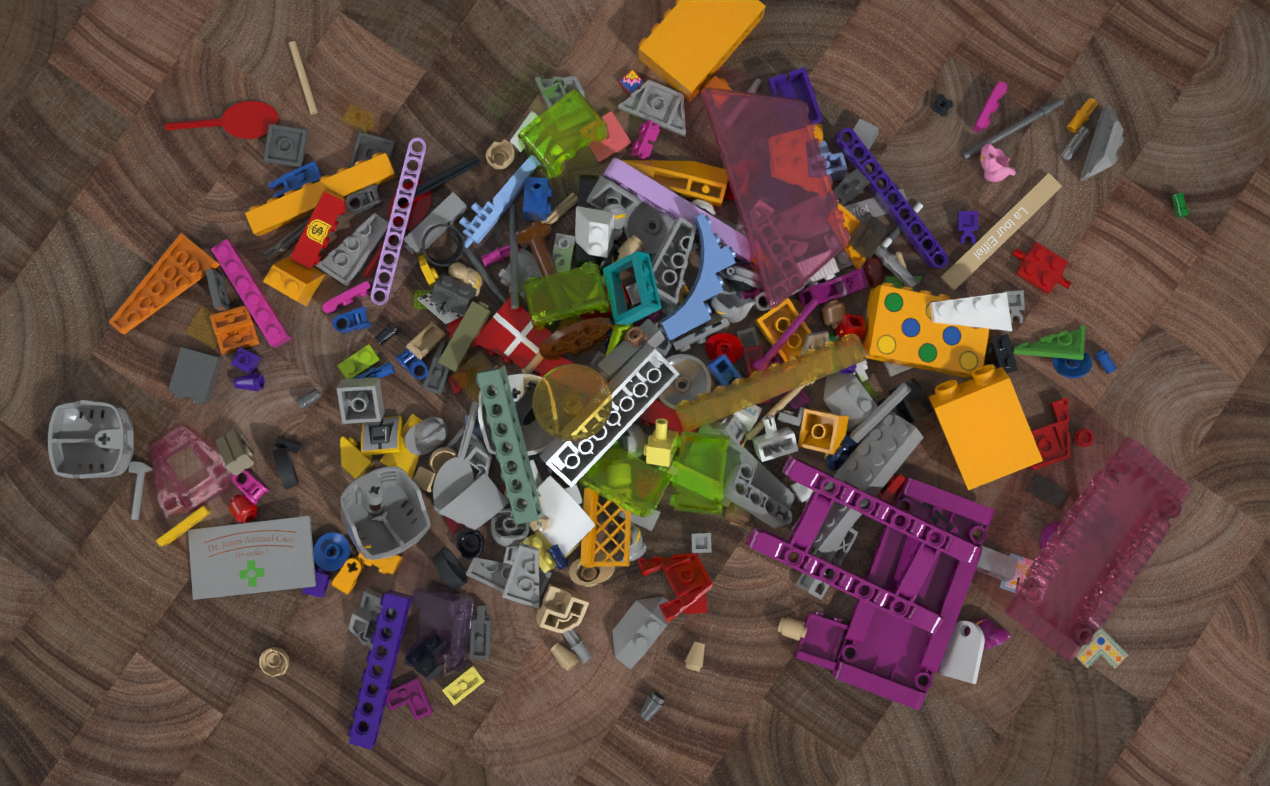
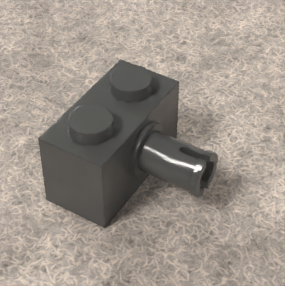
M442 274L434 284L430 301L437 304L436 310L439 314L442 310V315L447 314L448 310H452L464 316L472 301L474 302L477 289Z

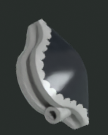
M745 262L734 263L718 272L734 289L739 291L765 288L767 284L765 278L752 265Z

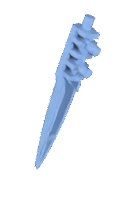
M551 136L522 164L493 198L492 203L488 201L483 208L476 202L472 205L471 209L478 213L472 222L468 221L465 217L459 221L466 228L463 231V235L466 237L464 240L466 249L472 242L479 244L525 186V177H531L552 141Z

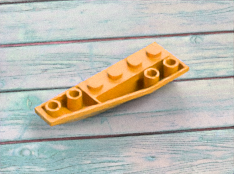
M621 160L682 198L705 200L713 206L721 208L730 170L696 161Z

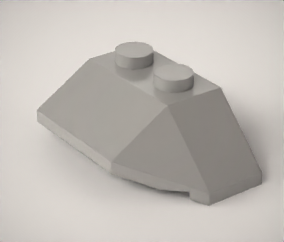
M1109 105L1101 110L1080 181H1085L1107 170L1117 162L1118 154L1116 153L1118 147L1120 148L1123 143L1124 137L1122 134L1124 129L1114 110Z
M837 369L831 370L826 374L823 401L831 412L849 416L846 432H853L878 406L853 373L843 374Z
M664 596L636 600L612 630L615 658L630 670L643 657L668 625L659 609L660 604L669 601Z

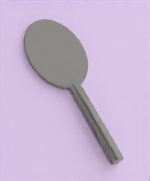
M472 402L458 456L446 461L435 477L433 499L439 510L450 500H453L464 488L474 482L473 470L471 465L465 461V456L478 413V402Z

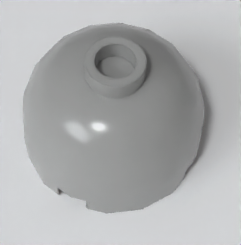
M633 423L615 441V447H620L621 453L618 454L622 461H631L640 457L644 453L645 444H648V435L644 433L638 424Z
M511 508L502 509L495 517H492L491 534L499 545L510 548L516 547L527 538L530 522L516 524L515 519L511 516Z

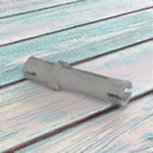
M881 243L875 246L872 253L883 262V266L891 270L906 287L913 288L914 291L920 285V282Z

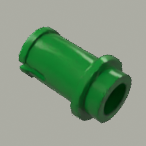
M1184 193L1172 195L1171 198L1175 208L1174 215L1177 218L1188 216L1190 210L1187 209Z

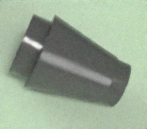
M656 691L649 693L639 713L640 717L649 721L664 706L666 699Z

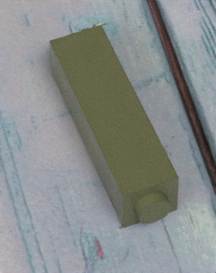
M472 301L438 363L456 373L459 371L491 314L487 310L488 305L481 301H478V303Z

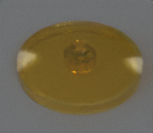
M580 364L562 365L549 371L537 384L533 394V412L540 427L550 436L562 441H581L595 435L607 423L612 411V395L604 377L593 368Z

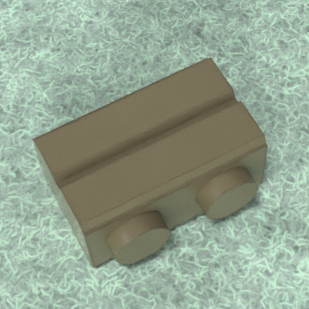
M233 429L226 436L217 439L216 444L226 468L237 476L244 469L254 465L252 459L254 453L246 445L249 442L247 437Z

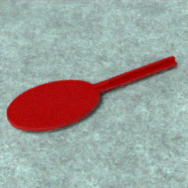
M245 101L228 108L220 119L165 123L164 127L165 130L223 126L225 131L234 137L255 139L267 135L269 124L277 125L279 117L276 110L266 103Z
M418 180L417 186L423 183L424 181ZM413 181L404 184L403 188L406 190L412 189L414 186ZM431 190L413 200L406 231L417 227L426 217L432 202ZM396 193L389 204L388 221H390ZM409 202L406 203V204H404V205H402V206H400V208H402V209L407 208L408 205H409ZM400 216L395 217L393 220L394 226L402 227L404 219ZM396 235L389 237V244L392 243ZM384 241L362 275L367 279L370 278L379 263Z

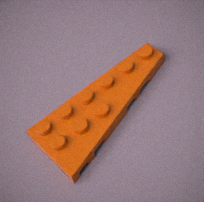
M180 233L110 319L109 323L125 335L206 276L205 270L215 269L220 264L187 236Z

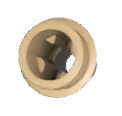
M559 642L550 650L562 669L567 671L571 670L579 661L576 658L577 655Z
M699 642L693 643L684 661L686 663L685 668L700 672V668H703L704 644Z

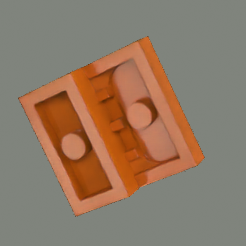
M246 305L210 315L222 355L235 352L239 347L244 349L260 344L251 314Z

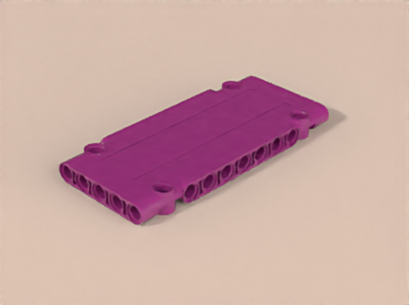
M905 477L898 498L894 502V505L898 507L901 502H907L908 509L906 511L933 524L934 522L931 520V517H937L938 522L935 525L946 530L951 523L955 527L950 532L980 547L987 538V529L995 511L992 508L909 477ZM925 502L933 505L932 509L928 506L923 508L922 504ZM935 509L948 520L947 524L934 513ZM897 516L895 523H900L903 520V516ZM885 525L866 578L875 581L879 586L887 590L895 589L901 578L900 574L902 571L904 572L910 560L909 556L910 554L913 555L919 541ZM975 529H979L981 533L978 539H974L972 536ZM938 532L932 533L930 539H935L938 536ZM982 547L973 564L969 562L964 563L941 551L934 561L914 601L935 610V613L944 618L936 634L921 629L857 598L844 634L845 640L840 647V653L831 676L908 707L921 710L926 693L932 685L933 674L940 667L981 557ZM862 585L860 592H864L867 589V585ZM902 602L895 603L894 608H899ZM847 648H854L852 656H845ZM921 675H926V682L919 684L918 678Z

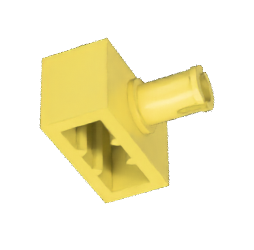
M660 418L656 419V428L653 434L649 435L648 444L644 446V456H646L647 464L669 467L677 449L678 432L667 430L668 421Z

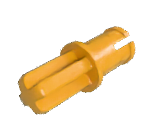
M1089 98L1082 108L1076 111L1075 117L1066 126L1067 129L1072 133H1077L1083 123L1089 120V116L1098 106V102L1095 99Z

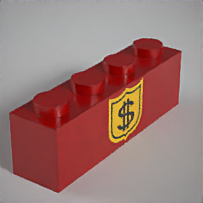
M327 188L324 189L290 259L310 269L313 264H318L322 256L319 254L321 248L326 249L330 241L328 235L330 231H335L339 223L336 221L338 215L343 216L348 206L345 204L346 198Z

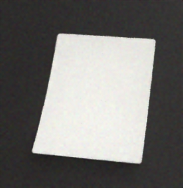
M549 476L537 488V492L542 497L543 515L550 518V525L543 532L542 523L538 522V529L554 546L561 557L564 558L595 524L577 502Z

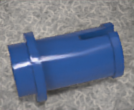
M1102 349L1095 354V360H1098L1105 373L1109 374L1115 371L1117 366H1115L1108 355L1109 351Z

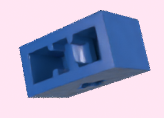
M725 354L718 355L706 365L712 379L726 397H733L747 386Z

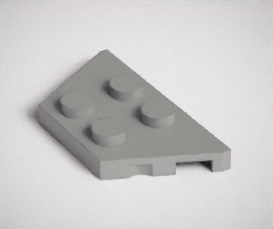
M648 80L640 89L634 91L623 103L621 102L618 106L619 110L645 121L653 120V123L658 124L659 127L683 137L686 135L684 94Z

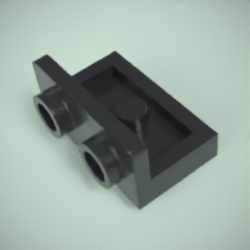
M1008 334L989 338L984 359L985 365H994L996 369L1003 367L1006 373L1018 371Z

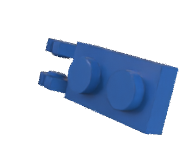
M313 161L280 176L279 179L269 183L268 186L269 189H275L284 184L285 189L273 194V198H281L285 196L284 193L290 190L297 191L302 189V186L309 182L314 184L320 181L319 179L323 176L317 163Z

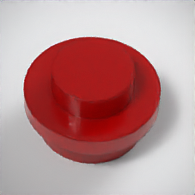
M1081 428L1076 431L1074 440L1078 446L1088 447L1093 443L1094 435L1091 430Z

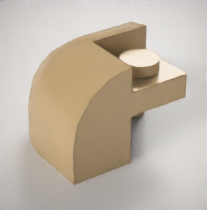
M549 584L543 600L540 599V607L537 609L536 614L537 624L539 627L557 633L572 630L581 623L589 601L574 590Z

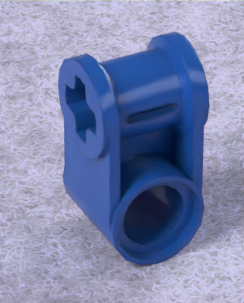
M367 307L357 308L337 315L332 322L334 329L341 334H346L371 327L372 324L368 321L366 314ZM341 320L347 321V326L344 329L338 328V322Z
M408 348L401 355L395 356L398 362L413 377L421 381L426 380L430 368ZM423 366L425 368L424 374L417 376V368Z

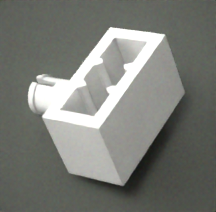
M767 415L768 419L766 416L762 418L766 433L752 439L756 456L761 462L798 451L795 434L789 427L777 430L774 415Z

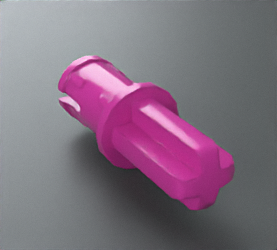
M510 244L500 249L497 247L493 252L481 256L485 267L499 261L503 262L504 258L510 256Z

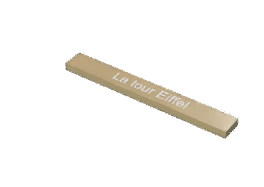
M1048 173L951 266L940 279L952 291L956 290L1041 208L1062 185Z

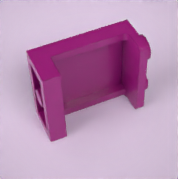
M814 610V613L808 612L805 627H808L805 638H800L795 657L834 670L838 649L844 630L847 629L848 625L843 624V619L834 616L832 620L825 618V613Z

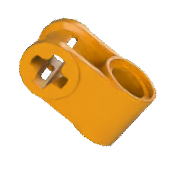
M359 557L348 559L331 585L349 595L364 569V564L361 562L362 559ZM356 562L357 568L355 570H352L351 564Z

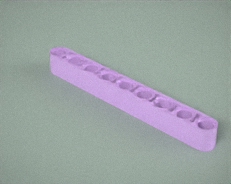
M421 138L412 139L408 145L371 292V300L377 305L386 303L391 291L426 153V144ZM415 142H420L423 145L421 152L412 150V145ZM410 161H416L418 169L410 171L407 168V164ZM406 179H410L414 183L413 188L410 190L403 188V182ZM399 199H408V207L400 208L398 206ZM400 216L404 219L402 227L394 226L393 220L395 217ZM391 235L399 237L398 245L392 246L389 244L388 240ZM388 253H391L395 258L394 263L390 265L384 262V256ZM382 272H387L390 276V280L387 283H382L379 279V275ZM377 291L385 293V299L381 302L377 301L374 297Z
M617 158L611 160L603 173L606 179L673 220L682 217L696 226L693 216L699 213H703L704 216L707 215L712 223V226H710L712 232L716 233L721 243L719 246L724 244L732 247L736 258L750 264L759 249V245L753 240Z

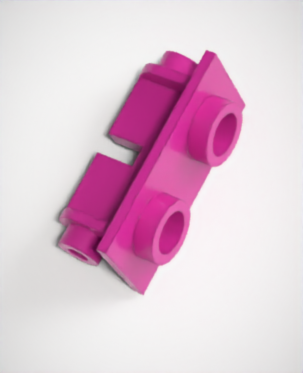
M653 120L644 121L640 125L638 130L640 134L631 148L633 150L631 153L632 157L639 156L641 160L649 158L653 145L649 144L648 140L654 143L660 131L659 125L653 123Z

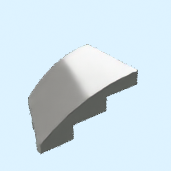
M463 426L446 446L453 449L457 454L466 426ZM472 432L465 461L471 465L475 481L483 473H486L488 476L492 455L488 452L482 441Z

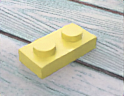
M473 665L442 691L455 706L486 680Z

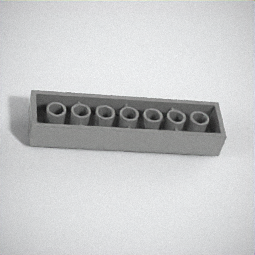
M646 343L539 457L568 485L573 487L675 380L679 373L654 347Z
M890 411L867 434L834 476L877 496L924 437L915 426ZM830 481L824 489H831L833 482ZM862 499L860 506L867 505L868 499ZM834 501L811 546L827 558L862 513Z

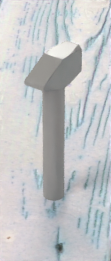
M130 461L128 470L130 473H137L131 519L139 520L145 473L154 470L148 464L137 461Z

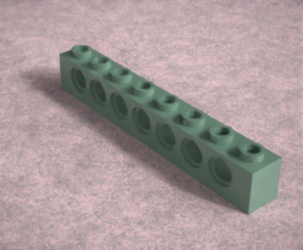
M505 365L483 369L477 373L476 382L481 389L482 405L486 408V421L491 427V440L497 450L496 459L501 466V478L506 485V497L510 500L511 516L515 519L516 524L538 521L543 516V511ZM491 385L496 387L497 393L491 390ZM496 404L501 406L502 412L496 409ZM501 423L506 425L507 430L501 428ZM505 442L510 443L512 449L507 448ZM510 461L515 462L517 468L513 467ZM515 479L521 482V486L516 484ZM520 498L526 501V505L521 503Z

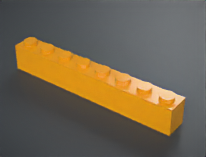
M376 153L372 156V159L367 161L360 160L349 169L347 167L341 168L337 171V174L332 176L325 175L314 184L312 182L306 183L302 186V189L297 191L290 190L284 193L285 196L281 198L274 197L267 200V204L252 206L245 215L253 234L261 236L312 214L325 188L347 198L348 195L363 190L368 186L380 185L398 177L388 154Z

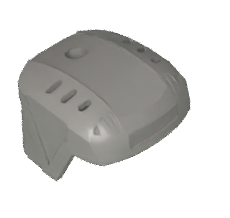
M88 400L67 403L55 408L48 430V453L51 466L56 475L74 479L105 478L119 476L128 469L134 452V429L126 409L111 403ZM91 410H94L93 418H91ZM102 410L105 411L104 418H102ZM80 464H82V470H81V471H80V469H79V465H80ZM90 464H93V472L90 470ZM101 464H104V472L101 470Z
M383 467L373 470L356 479L341 495L342 523L357 550L365 559H388L419 542L430 529V519L421 491L408 474L399 467ZM405 502H408L404 508H401ZM379 505L381 508L378 511H372L370 506ZM411 510H414L409 516H406Z

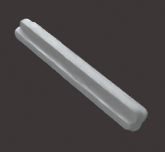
M902 383L850 434V437L856 443L861 441L911 392V388L906 383Z

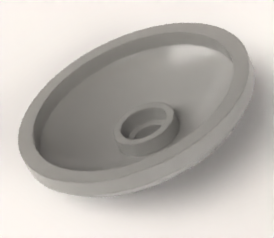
M640 200L636 206L627 212V220L624 225L625 235L627 239L633 235L645 244L642 252L656 254L674 220ZM651 223H654L656 225V228L654 230H651L649 228V225Z
M677 354L668 357L666 360L676 369L679 375L658 396V399L667 407L678 411H687L700 406L708 397L711 389V375L706 365L698 358L687 354ZM684 383L686 387L682 389L678 385Z

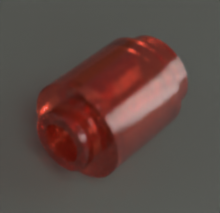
M879 258L867 259L863 269L869 287H877V285H881L880 283L884 282L883 265L880 263Z

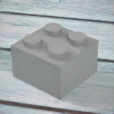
M380 378L341 379L337 387L342 424L381 422L385 411Z

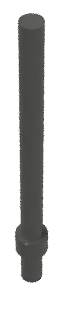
M1059 98L1050 104H1044L1039 107L1038 111L963 152V158L966 160L980 152L985 144L993 145L1040 117L1050 115L1053 110L1062 106L1064 101L1062 98Z
M511 204L509 206L511 274L509 295H511V308L518 309L521 287L518 284V244L515 241L517 205Z
M452 231L450 235L458 245L457 236L455 232ZM469 247L467 249L464 248L463 253L503 305L508 300L471 249Z

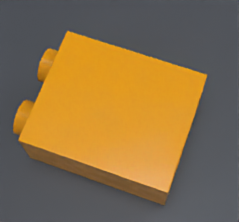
M994 365L982 366L973 371V379L958 384L957 380L943 382L935 388L936 394L929 396L968 490L1043 461L1012 382L1003 367L996 369Z

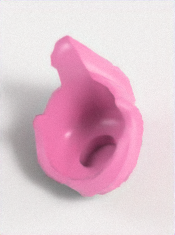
M985 144L981 149L980 162L984 169L985 179L991 182H999L1009 175L1014 176L1016 174L1015 168L1009 167L1008 164L1010 158H1007L1001 149L994 148L992 144Z

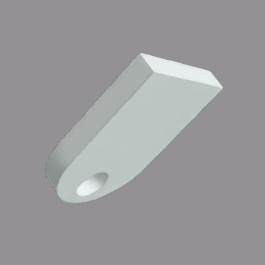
M959 621L955 624L941 661L940 675L976 684L985 643L984 634L977 624L969 621ZM969 626L970 634L965 636L964 629Z

